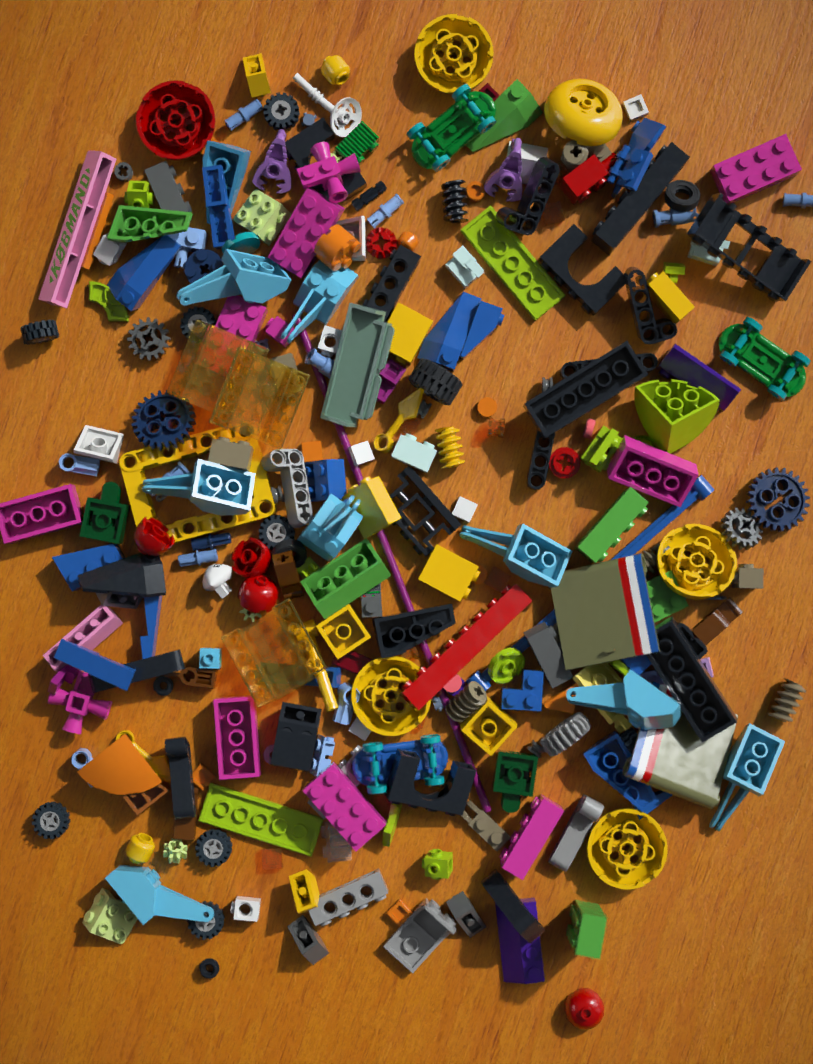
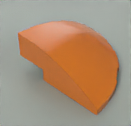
M126 734L77 771L93 787L117 795L141 793L150 790L162 782Z

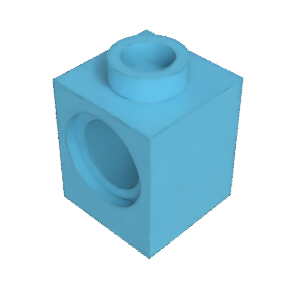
M200 648L199 668H222V648Z

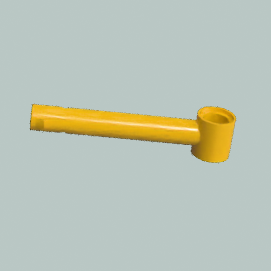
M314 619L294 625L299 641H304L327 712L338 709L315 638L319 636Z

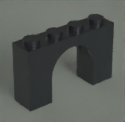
M324 118L316 121L285 142L287 158L289 161L293 159L296 166L294 169L296 172L298 168L310 164L313 155L310 149L313 145L319 142L328 143L335 139L333 131ZM360 172L342 175L343 186L348 192V197L337 204H342L367 187V183ZM322 183L309 187L329 198L328 190L324 191Z
M573 224L540 256L539 261L541 263L539 265L547 273L550 271L555 276L553 279L559 286L564 285L569 290L567 293L573 300L578 299L582 304L581 308L587 314L591 313L594 316L625 286L624 274L615 266L596 284L583 285L576 282L569 273L568 260L586 242L588 237Z
M397 748L387 780V792H384L388 801L397 805L405 803L412 808L424 807L431 812L439 810L450 816H456V814L463 815L476 774L472 764L453 760L444 786L434 793L425 794L418 792L414 787V779L420 763V757L416 752Z

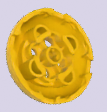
M447 14L432 20L422 29L417 38L414 56L417 70L429 86L437 91L453 94L464 84H468L472 90L483 82L491 69L494 52L491 38L479 22L470 17ZM459 41L461 42V46L458 47L456 45H453V42ZM438 50H442L444 52V56L439 58V56L436 55V52ZM455 55L457 58L453 59L450 56ZM470 57L471 63L467 62L465 64L463 62V58ZM453 67L455 71L450 74L446 72V69Z
M571 79L562 82L550 92L544 106V114L549 126L562 138L566 139L568 137L576 140L579 145L597 146L608 143L616 137L621 128L622 108L617 97L607 87L592 80Z
M686 524L683 527L671 530L661 541L657 552V568L663 582L676 594L694 600L709 599L722 593L731 584L737 570L735 551L733 552L731 546L726 541L727 538L719 531L701 524ZM667 546H670V548L663 553L664 549ZM691 552L692 554L690 557H687L684 553ZM705 558L710 562V564L705 563ZM679 568H685V571H681ZM671 570L679 586L673 583L672 578H667L665 573Z
M391 656L377 658L360 670L353 683L351 698L355 714L364 726L380 735L398 736L410 732L424 720L429 711L431 699L419 711H415L400 695L402 691L398 688L401 682L406 683L409 679L413 681L417 677L415 673L420 669L419 666L406 658ZM380 680L387 681L385 688L379 687ZM356 688L360 692V699L358 702H356ZM390 691H393L395 694L393 699L388 697ZM379 699L385 702L382 708L376 706V701ZM398 702L404 704V709L401 711L396 709Z
M624 808L607 813L596 822L588 837L587 854L592 869L602 881L615 888L627 890L645 886V884L660 874L667 859L668 846L662 828L651 816L636 809ZM619 831L622 837L616 840L614 839V833ZM635 835L641 836L642 840L640 843L633 841ZM629 844L628 850L622 849V846ZM613 851L618 852L619 856L617 859H611L610 854ZM633 855L638 856V861L635 863L630 861V857Z

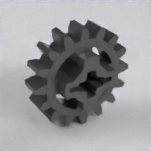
M147 317L146 322L139 319L140 324L138 326L134 323L132 324L135 328L134 331H128L132 335V337L127 338V341L132 342L129 348L135 349L133 352L135 356L140 353V359L142 360L145 356H147L149 361L152 360V356L158 360V354L165 355L166 353L163 349L170 348L166 341L171 340L170 337L166 336L169 330H163L165 324L162 322L158 325V319L156 318L153 322H151L149 317ZM148 327L147 330L143 332L140 331L141 329ZM157 330L160 331L162 340L157 337ZM151 335L153 341H149L147 344L145 338ZM136 339L141 341V349L138 347ZM158 347L155 351L150 352L152 348Z
M735 508L727 512L721 520L724 523L720 525L721 528L725 529L722 535H727L726 541L731 540L732 547L738 545L739 550H742L744 547L748 550L757 545L758 541L762 539L760 534L763 533V530L759 529L761 523L756 524L755 520L757 517L752 518L751 511L745 513L744 508L740 510Z

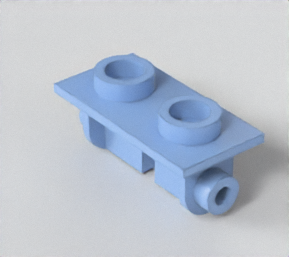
M320 734L317 736L310 773L314 776H318L331 764V759H326L325 755H333L335 746L333 737H324Z

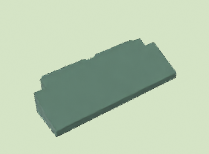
M349 303L320 418L346 427H357L358 419L367 420L373 416L382 381L379 373L386 366L394 335L392 324L384 322L386 312Z

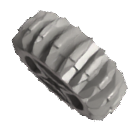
M577 712L550 730L541 739L540 744L549 756H555L582 738L591 728V724L586 716L581 712Z

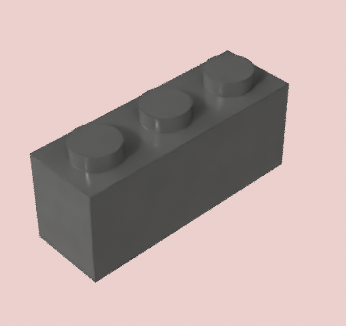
M164 161L144 170L161 209L193 212L189 202H184L182 195L185 193L181 183L176 184L174 177L177 174L173 165L169 166L167 161Z
M542 622L523 632L552 688L573 677L571 673L573 669L566 670L561 643H556L554 637L557 635L552 626L548 627L545 622Z

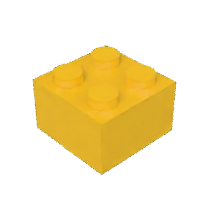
M350 604L316 626L337 659L371 638L368 630Z
M488 696L486 702L460 724L461 731L490 756L518 727L516 721Z

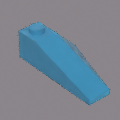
M207 141L203 157V167L223 166L230 212L232 214L247 170L251 151L234 145ZM206 206L207 223L211 224L209 208Z

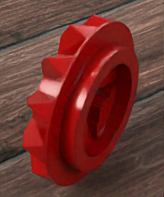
M378 227L371 230L366 237L367 251L378 259L390 257L392 251L397 247V239L388 228ZM379 235H381L383 241H390L384 244L383 251L380 245L374 244L379 241Z
M569 447L558 448L551 454L549 468L559 478L573 477L579 471L580 457L575 450ZM567 455V462L573 464V466H566L562 471V464L556 462V460H563Z

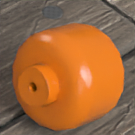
M407 231L403 232L397 240L398 246L402 245L411 251H414L419 243L417 236Z

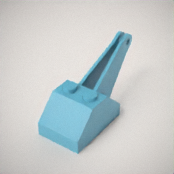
M225 249L221 258L224 266L180 289L177 292V298L184 306L235 295H242L243 299L249 303H264L286 291L291 279L281 265L267 257Z
M319 260L303 281L293 301V304L299 307V310L284 330L281 338L283 340L286 338L303 311L308 313V315L287 339L288 343L315 319L327 325L359 275L349 268L344 269L343 267L337 271H332Z
M198 459L195 462L193 473L143 480L144 486L142 491L148 494L188 498L202 511L221 516L247 514L251 508L255 473Z
M330 494L297 540L326 561L331 562L344 547L363 518L361 514L355 511L360 500H357L351 508L349 505L354 499L353 495L342 502L333 494Z
M525 524L518 525L514 535L465 525L462 527L464 532L459 534L461 538L503 556L504 563L512 573L529 582L552 588L559 586L572 554V550ZM494 542H497V543H500V544H504V545H507V546H509V547L507 548V547L501 546V545H499V544H496V543H494Z
M632 670L623 678V683L574 687L566 692L567 701L570 704L628 715L630 724L635 728L640 727L644 731L673 727L680 719V704Z
M750 723L744 727L728 755L723 778L728 780L729 783L709 827L714 828L717 823L716 830L720 831L749 792L759 797L764 794L784 746V740ZM735 786H739V790L722 814Z
M120 865L105 877L107 882L143 925L154 915L209 922L214 917L213 908L161 885L159 874L149 867Z

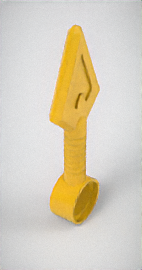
M419 388L398 403L399 416L396 421H394L386 434H379L374 439L376 450L383 453L390 452L394 445L392 438L405 420L416 418L424 393L422 388ZM386 438L387 445L381 448L380 442Z
M123 730L117 735L116 740L122 734H128L133 745L162 781L171 783L170 766L165 756H150L145 750L141 749L134 742V734L129 730Z

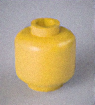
M328 56L323 60L321 73L331 85H342L349 79L350 67L341 56Z
M139 833L131 837L126 848V854L132 863L140 864L149 861L155 848L152 837L145 833Z

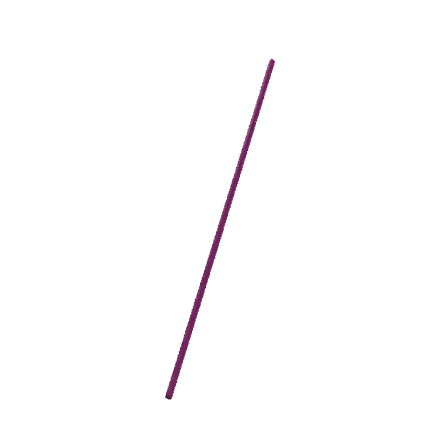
M301 316L295 323L296 326L302 321ZM304 329L299 335L308 354L313 347L306 329ZM311 365L325 400L328 386L324 375ZM334 423L358 486H360L359 482L363 480V476L359 466H355L348 450L351 445L344 427ZM384 530L376 533L405 609L406 611H413L414 608ZM425 640L419 645L427 666L432 663L430 661L432 654ZM442 688L438 694L446 712L445 706L449 704V698L446 690ZM446 712L465 763L472 764L475 768L458 722L453 721ZM476 770L473 784L482 808L486 813L492 809Z

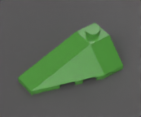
M518 79L494 101L496 106V124L490 130L483 134H478L466 144L472 153L521 129L529 127L543 114L532 94Z
M119 205L107 239L109 241L131 242L186 232L193 214L192 212Z

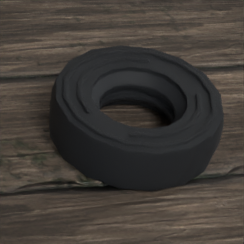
M676 180L666 187L664 199L666 204L673 210L688 212L697 207L700 191L696 185L689 181ZM675 193H686L689 199H679L675 196Z
M283 540L272 549V563V555L292 550L296 552L294 560L296 567L299 568L307 559L306 548L298 540Z

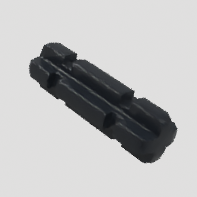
M379 181L375 184L374 188L371 187L362 193L360 198H356L351 202L356 211L360 210L364 204L367 205L378 197L379 193L385 192L387 190L386 185Z

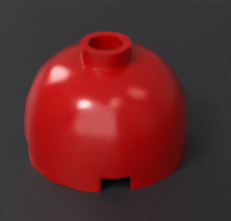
M144 517L134 532L137 549L144 555L160 556L165 554L174 545V536L170 537L167 534L169 529L160 521L152 517L147 520V517Z
M252 537L247 541L242 540L236 546L231 559L234 561L232 568L236 574L246 578L265 574L271 564L269 548L263 542Z
M266 576L249 577L242 582L237 597L240 599V605L246 610L254 613L266 610L267 613L276 606L278 589L274 581Z
M579 988L568 995L564 1011L567 1019L573 1026L589 1030L595 1028L601 1022L605 1007L597 992L590 988Z

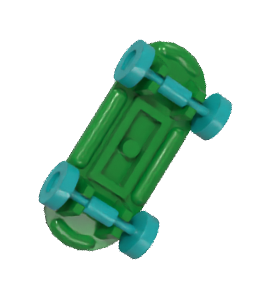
M468 84L459 87L452 94V98L455 100L452 106L427 127L420 122L407 132L408 138L410 140L414 139L412 155L415 162L425 169H434L435 172L448 165L451 161L450 158L478 134L487 132L496 124V106L493 99L488 94L480 91L470 92L471 88Z
M746 317L743 321L744 324L731 325L721 333L719 337L721 354L719 357L733 367L738 366L768 388L767 391L772 396L784 401L786 397L794 396L803 389L806 381L804 367H808L811 360L798 351H794L792 355H789L760 334L763 327L756 320Z

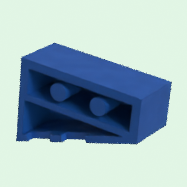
M110 544L52 558L71 591H78L81 589L77 575L124 559L125 556L117 544Z

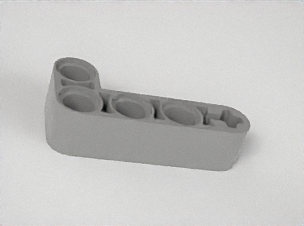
M276 449L262 457V467L269 472L280 471L288 522L293 528L305 526L313 519V512L303 454L298 449Z
M585 794L581 797L548 859L549 864L564 872L569 869L593 822L599 819L604 809L602 803Z

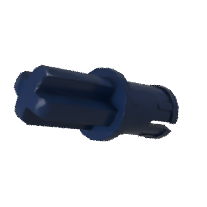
M228 532L216 535L208 534L205 537L191 539L193 551L205 548L214 549L215 546L231 543V535Z

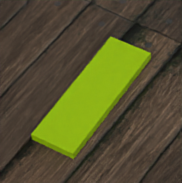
M490 205L464 226L460 232L533 320L536 321L566 295L539 265L538 261L514 232L497 222V212Z
M210 783L198 821L312 857L324 819Z

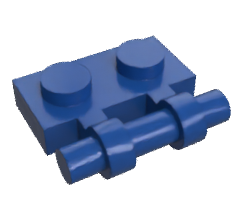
M623 145L621 151H618L616 155L617 160L614 166L610 167L607 182L614 184L616 178H619L617 184L620 187L636 191L651 162L653 154L649 151L634 148L631 155H629L628 153L631 148ZM624 162H627L626 165H625L624 170L621 171L620 169H621L623 163H624Z

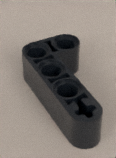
M547 157L538 159L517 210L508 207L499 209L496 213L497 222L505 228L523 235L534 233L558 177L559 165Z
M636 267L627 268L624 272V281L638 338L645 344H654L673 338L677 334L676 324L667 318L655 320L644 273ZM634 273L638 275L635 277V280L639 286H636L635 282L631 279ZM643 292L642 299L636 301L635 294ZM642 311H647V317L640 320L639 314ZM670 324V330L667 333H663V327ZM646 330H651V336L648 338H644V332Z
M186 737L165 739V751L170 766L175 820L196 817V805L189 741Z
M497 869L493 870L481 881V884L513 927L529 944L546 931L529 912Z

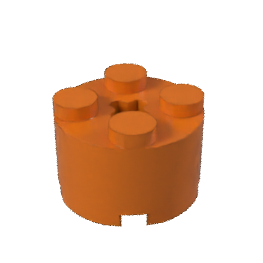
M336 224L329 228L331 232L328 235L324 233L319 238L314 248L315 257L332 271H337L342 267L347 269L352 263L351 257L353 253H356L361 247V243L341 225Z

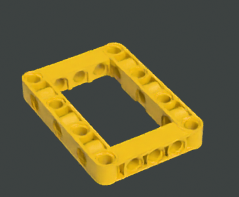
M247 421L189 435L190 438L184 437V444L177 442V448L170 445L174 453L169 458H166L164 455L166 447L159 451L157 446L154 450H151L149 446L127 452L120 457L119 464L137 527L144 517H147V520L150 517L157 520L151 495L142 491L144 486L143 480L146 479L144 470L210 453L211 445L209 447H203L202 440L205 437L217 440L218 437L230 439V442L233 443L245 441L250 443L249 446L253 447L254 452L249 472L255 473L250 511L247 514L232 515L233 519L229 524L223 522V516L209 513L165 525L169 529L167 534L170 537L174 536L175 543L263 520L274 515L276 512V504L272 496L267 471L261 464L263 456L256 430ZM243 427L250 428V434L246 437L240 435V430ZM129 458L135 459V465L132 468L126 466V461ZM265 502L271 505V510L268 513L261 512L260 507ZM188 523H192L194 526V531L191 534H187L184 530Z

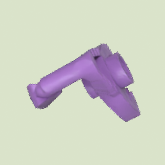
M283 129L277 132L272 145H270L267 151L265 161L260 164L253 177V184L261 190H265L262 184L267 183L261 175L268 179H283L285 181L277 183L276 186L281 189L276 193H284L291 190V175L286 165L287 151L285 141L287 134H285Z
M512 138L510 144L511 152L502 162L500 168L496 169L484 184V190L494 198V192H498V187L494 184L503 189H508V195L510 196L506 198V201H518L522 198L523 186L520 176L522 170V141L520 138Z

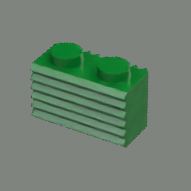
M361 121L334 149L338 156H342V159L355 153L360 166L365 160L364 156L368 152L373 153L379 147V137Z

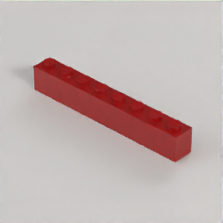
M508 584L500 592L502 596L497 600L493 598L486 605L488 609L484 613L480 611L473 617V624L469 627L465 625L458 632L460 636L456 640L452 638L444 645L446 650L441 654L437 652L430 659L432 663L427 668L425 666L420 668L415 673L417 677L413 681L409 679L401 687L403 691L400 695L415 711H419L532 602L517 584L512 586Z

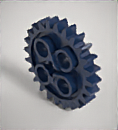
M160 390L158 391V396L151 393V399L144 397L145 403H138L140 409H134L136 416H132L134 423L131 424L134 429L133 432L135 436H138L139 442H143L145 447L150 445L151 450H154L156 446L159 451H162L163 447H166L169 451L170 445L177 448V442L184 444L183 438H190L188 432H194L191 426L196 425L194 419L196 414L193 405L189 399L184 398L183 394L178 396L176 391L172 395H170L169 390H166L164 395H162Z
M778 467L773 468L772 471L767 469L765 473L761 472L758 474L759 478L755 477L752 479L755 484L748 486L752 491L746 493V495L751 497V499L746 501V503L751 504V507L747 510L754 511L751 517H758L756 524L763 522L764 529L770 526V531H775L776 528L778 532L783 531L784 528L786 531L790 530L791 526H798L797 521L801 522L804 520L801 515L808 514L804 510V508L810 507L808 503H805V500L810 499V496H805L804 494L808 489L802 488L805 483L804 481L798 482L799 475L792 477L793 471H789L786 474L785 468L780 471ZM778 482L783 485L782 491L777 486ZM788 490L792 491L789 495L779 500L778 503L773 504L767 510L764 509L766 505L785 494ZM762 492L767 494V501L763 500ZM789 498L794 501V507L789 505ZM773 509L778 511V518L773 515Z

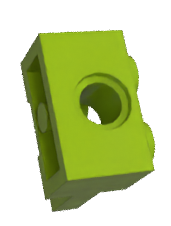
M603 425L580 460L597 472H601L602 469L606 471L611 461L609 460L613 453L615 454L623 438L618 435L619 432L612 428L610 430Z

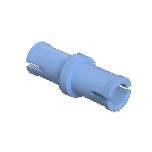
M396 193L384 205L381 204L380 208L367 218V221L375 229L387 217L390 218L391 214L404 204V201Z

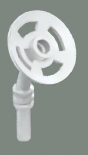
M298 73L292 78L309 94V98L312 97V101L315 100L316 104L319 103L331 113L330 125L336 135L346 137L360 124L362 110L357 100L346 97L334 106L323 97V94H320V91H317V88H313ZM350 103L353 105L355 113H353V109L349 106ZM350 120H353L351 126L345 130L344 126L347 125Z

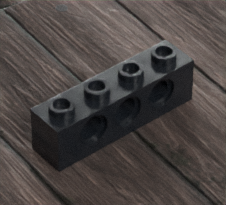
M402 245L399 246L398 250L394 249L389 257V260H391L389 266H384L380 273L382 278L379 284L375 282L370 291L372 294L370 300L366 299L362 306L386 312L384 322H386L416 270L421 256ZM400 265L404 268V271L401 273L396 272L394 267ZM392 282L395 288L387 289L384 284ZM377 299H383L386 304L384 306H378L376 305L375 301Z

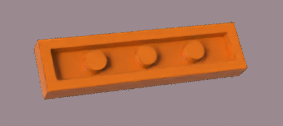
M108 192L105 193L81 269L89 270L94 261L93 254L100 243V236L106 225L108 212L112 207L114 195Z

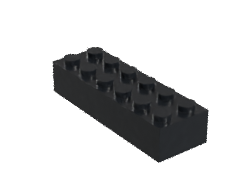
M673 142L668 147L664 145L654 158L656 161L651 160L637 190H631L630 192L626 190L617 202L618 207L613 206L604 218L606 221H600L592 232V235H594L592 242L610 256L680 172L690 156Z
M625 341L524 403L523 407L542 438L546 439L639 382L648 373L628 341Z
M673 616L656 625L660 652L646 654L675 701L680 704V709L702 743L737 723V716Z

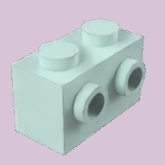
M408 433L405 436L401 434L391 457L428 473L437 453V450L434 449L435 445L426 441L423 444L416 441L417 437Z

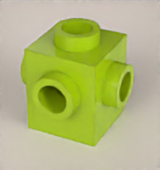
M129 180L127 192L124 195L125 204L134 207L150 208V204L154 202V194L150 192L149 181Z
M441 849L429 850L422 859V869H425V877H431L435 880L448 879L453 871V852H445Z

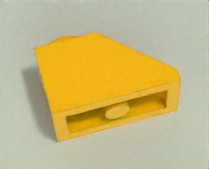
M262 53L244 57L243 63L251 97H263L271 93Z
M307 869L290 875L289 880L297 913L300 914L318 907L320 894L315 876Z

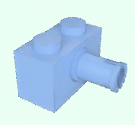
M188 227L186 232L169 235L182 245L176 254L173 266L185 269L188 252L205 249L208 236L205 230Z

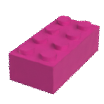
M784 134L713 165L710 173L719 193L724 195L722 200L726 203H734L798 175L802 168L787 135Z
M307 188L268 258L298 277H306L316 260L314 248L317 241L324 233L328 235L331 232L329 228L336 225L345 208L337 203H331L329 198L315 189Z
M239 295L227 297L198 365L237 383L267 315V308L255 302H246Z
M624 435L607 468L608 479L678 507H681L699 475L695 463Z
M73 484L0 503V531L4 544H12L81 525L83 521L81 505L76 487Z
M255 695L213 699L219 780L259 777L261 775Z
M332 762L303 788V792L355 851L360 849L386 826V820L335 762Z
M542 794L539 797H534L530 804L531 810L529 814L525 813L519 823L521 824L518 832L516 830L513 832L509 839L511 844L508 849L504 848L499 856L501 867L521 880L526 876L564 812L560 805Z

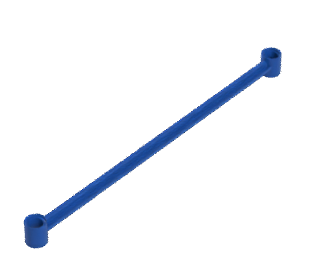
M702 475L697 477L681 507L672 505L611 560L636 554L698 498L701 501L704 500L715 489ZM555 609L538 624L545 622L549 627L557 623ZM524 635L511 648H517L523 653L530 645ZM486 668L482 673L479 670L476 671L465 682L467 684L471 681L478 682L486 691L491 687L490 681L492 679L488 674V668Z

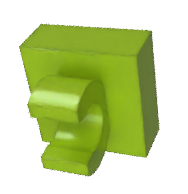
M664 262L663 271L669 274L668 277L673 283H677L678 274L685 275L686 267L684 264Z
M309 556L305 563L297 568V571L305 579L319 570L320 567Z

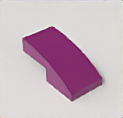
M389 359L385 368L379 374L382 381L377 401L381 404L385 403L406 371L404 367L392 359Z
M69 664L66 665L52 678L48 692L55 695L64 681L72 684L81 670Z

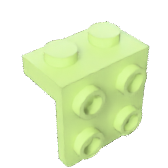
M256 189L235 215L234 221L250 232H254L263 243L270 246L292 214L280 202Z
M102 888L95 896L94 903L90 910L86 912L82 923L90 933L118 944H123L138 918L125 902L115 899L109 890Z

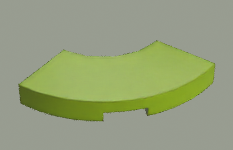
M89 281V301L98 303L105 309L108 321L129 322L127 308L115 299L109 286Z
M391 803L389 816L383 831L382 844L384 846L390 847L402 803L399 805Z

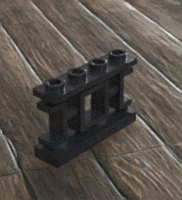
M408 465L397 475L403 484L390 495L391 500L397 496L403 503L397 510L401 519L392 525L395 526L397 524L402 529L399 533L406 541L412 540L415 544L413 549L420 556L422 554L427 556L434 549L429 542L434 535L442 528L448 535H451L461 526V523L411 466ZM406 476L409 477L425 497L422 498L418 493L410 499L402 491L409 485L405 479ZM418 499L429 514L415 526L402 511ZM434 506L451 526L448 528L443 522L435 529L428 521L435 514L430 507ZM409 526L414 532L421 526L428 531L429 535L422 540L427 545V548L424 549L407 529Z

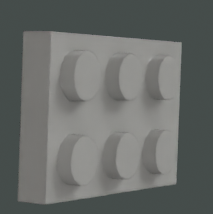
M425 898L411 916L383 945L387 951L412 973L416 971L450 933L454 934L456 932L455 919L447 912L444 915L439 909L440 906L433 899L429 901Z

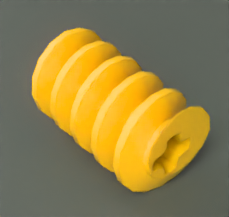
M454 427L435 429V432L441 433L436 436L437 440H442V442L437 444V447L443 448V450L439 451V455L445 456L440 459V463L446 464L441 469L458 467L465 463V460L459 459L460 456L464 455V452L458 451L463 446L456 443L461 439V437L455 436L460 429Z

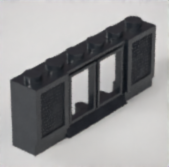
M712 194L687 232V235L692 238L691 241L698 246L706 248L707 253L711 256L719 257L723 260L722 264L724 266L735 269L738 272L737 275L742 279L750 280L753 283L752 286L768 294L767 297L774 302L787 301L811 261L809 259H800L796 256L797 251L795 249L786 248L781 244L782 239L771 237L766 233V227L762 225L756 226L751 222L752 217L750 215L740 214L736 211L737 206L734 203L724 202L722 200L723 194ZM734 224H737L749 233L750 236L735 260H733L719 248ZM757 239L768 247L771 252L755 276L740 264Z

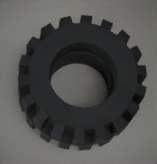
M423 358L420 359L408 378L415 388H422L424 394L444 405H451L463 386L462 382L451 372Z

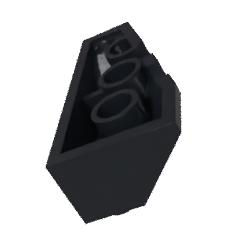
M138 553L77 575L81 589L85 592L107 594L109 591L121 592V595L138 593L140 597L166 595L163 564L159 556Z
M452 604L372 618L381 658L401 655L456 623Z

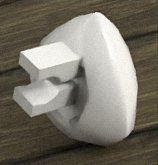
M224 564L210 565L204 573V589L207 591L215 590L222 599L227 596L232 589L225 581L231 579L232 567Z

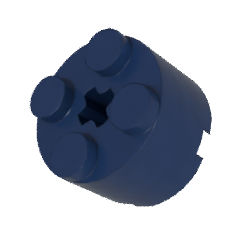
M199 249L187 259L184 272L191 284L208 275L207 273L203 274V269L208 268L209 273L224 266L221 257L214 251Z

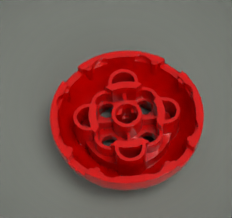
M167 81L150 89L142 98L136 114L137 131L145 146L157 156L168 160H185L199 154L205 149L207 141H211L216 124L214 108L208 96L197 86L185 83V81ZM180 107L187 109L185 114L179 113ZM163 114L168 115L166 122H162L160 119ZM176 121H180L179 125H175L174 123ZM188 125H193L194 130L186 131V127ZM170 132L176 134L173 139L168 138Z

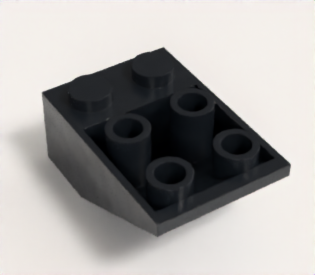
M282 702L270 765L310 772L322 709Z

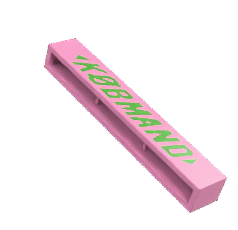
M92 150L87 152L39 296V300L53 306L68 307L116 163V158L106 153Z

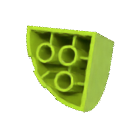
M671 379V382H659V380H654L635 386V406L645 431L661 450L670 454L698 437L710 424L719 406L720 400L714 394L699 386V388L687 385L688 382Z

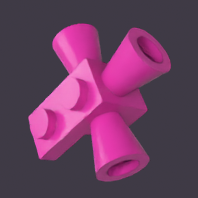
M319 142L313 145L310 151L317 162L297 169L303 188L307 189L322 183L324 191L328 190L331 203L345 200L348 197V192L343 186L341 175L361 172L355 153L337 163L335 156L331 157L329 143Z
M83 671L78 672L74 690L69 693L59 688L55 695L50 693L48 698V704L66 705L65 711H69L70 714L62 729L75 734H81L83 716L88 715L89 712L106 720L112 701L93 700L94 693L92 692L88 673Z

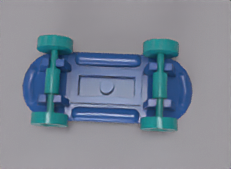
M429 734L421 736L420 740L384 745L382 742L363 744V749L354 756L352 761L353 774L359 782L367 785V793L380 794L387 792V780L397 748L417 753L420 757V763L414 781L424 779L425 785L428 786L445 783L444 776L440 774L446 768L448 752L445 745L441 742L439 734Z

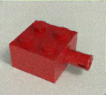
M611 153L602 162L594 154L562 179L559 187L573 205L578 202L582 204L589 198L593 190L597 192L605 186L604 183L607 182L608 171L617 160V158L615 159V153Z

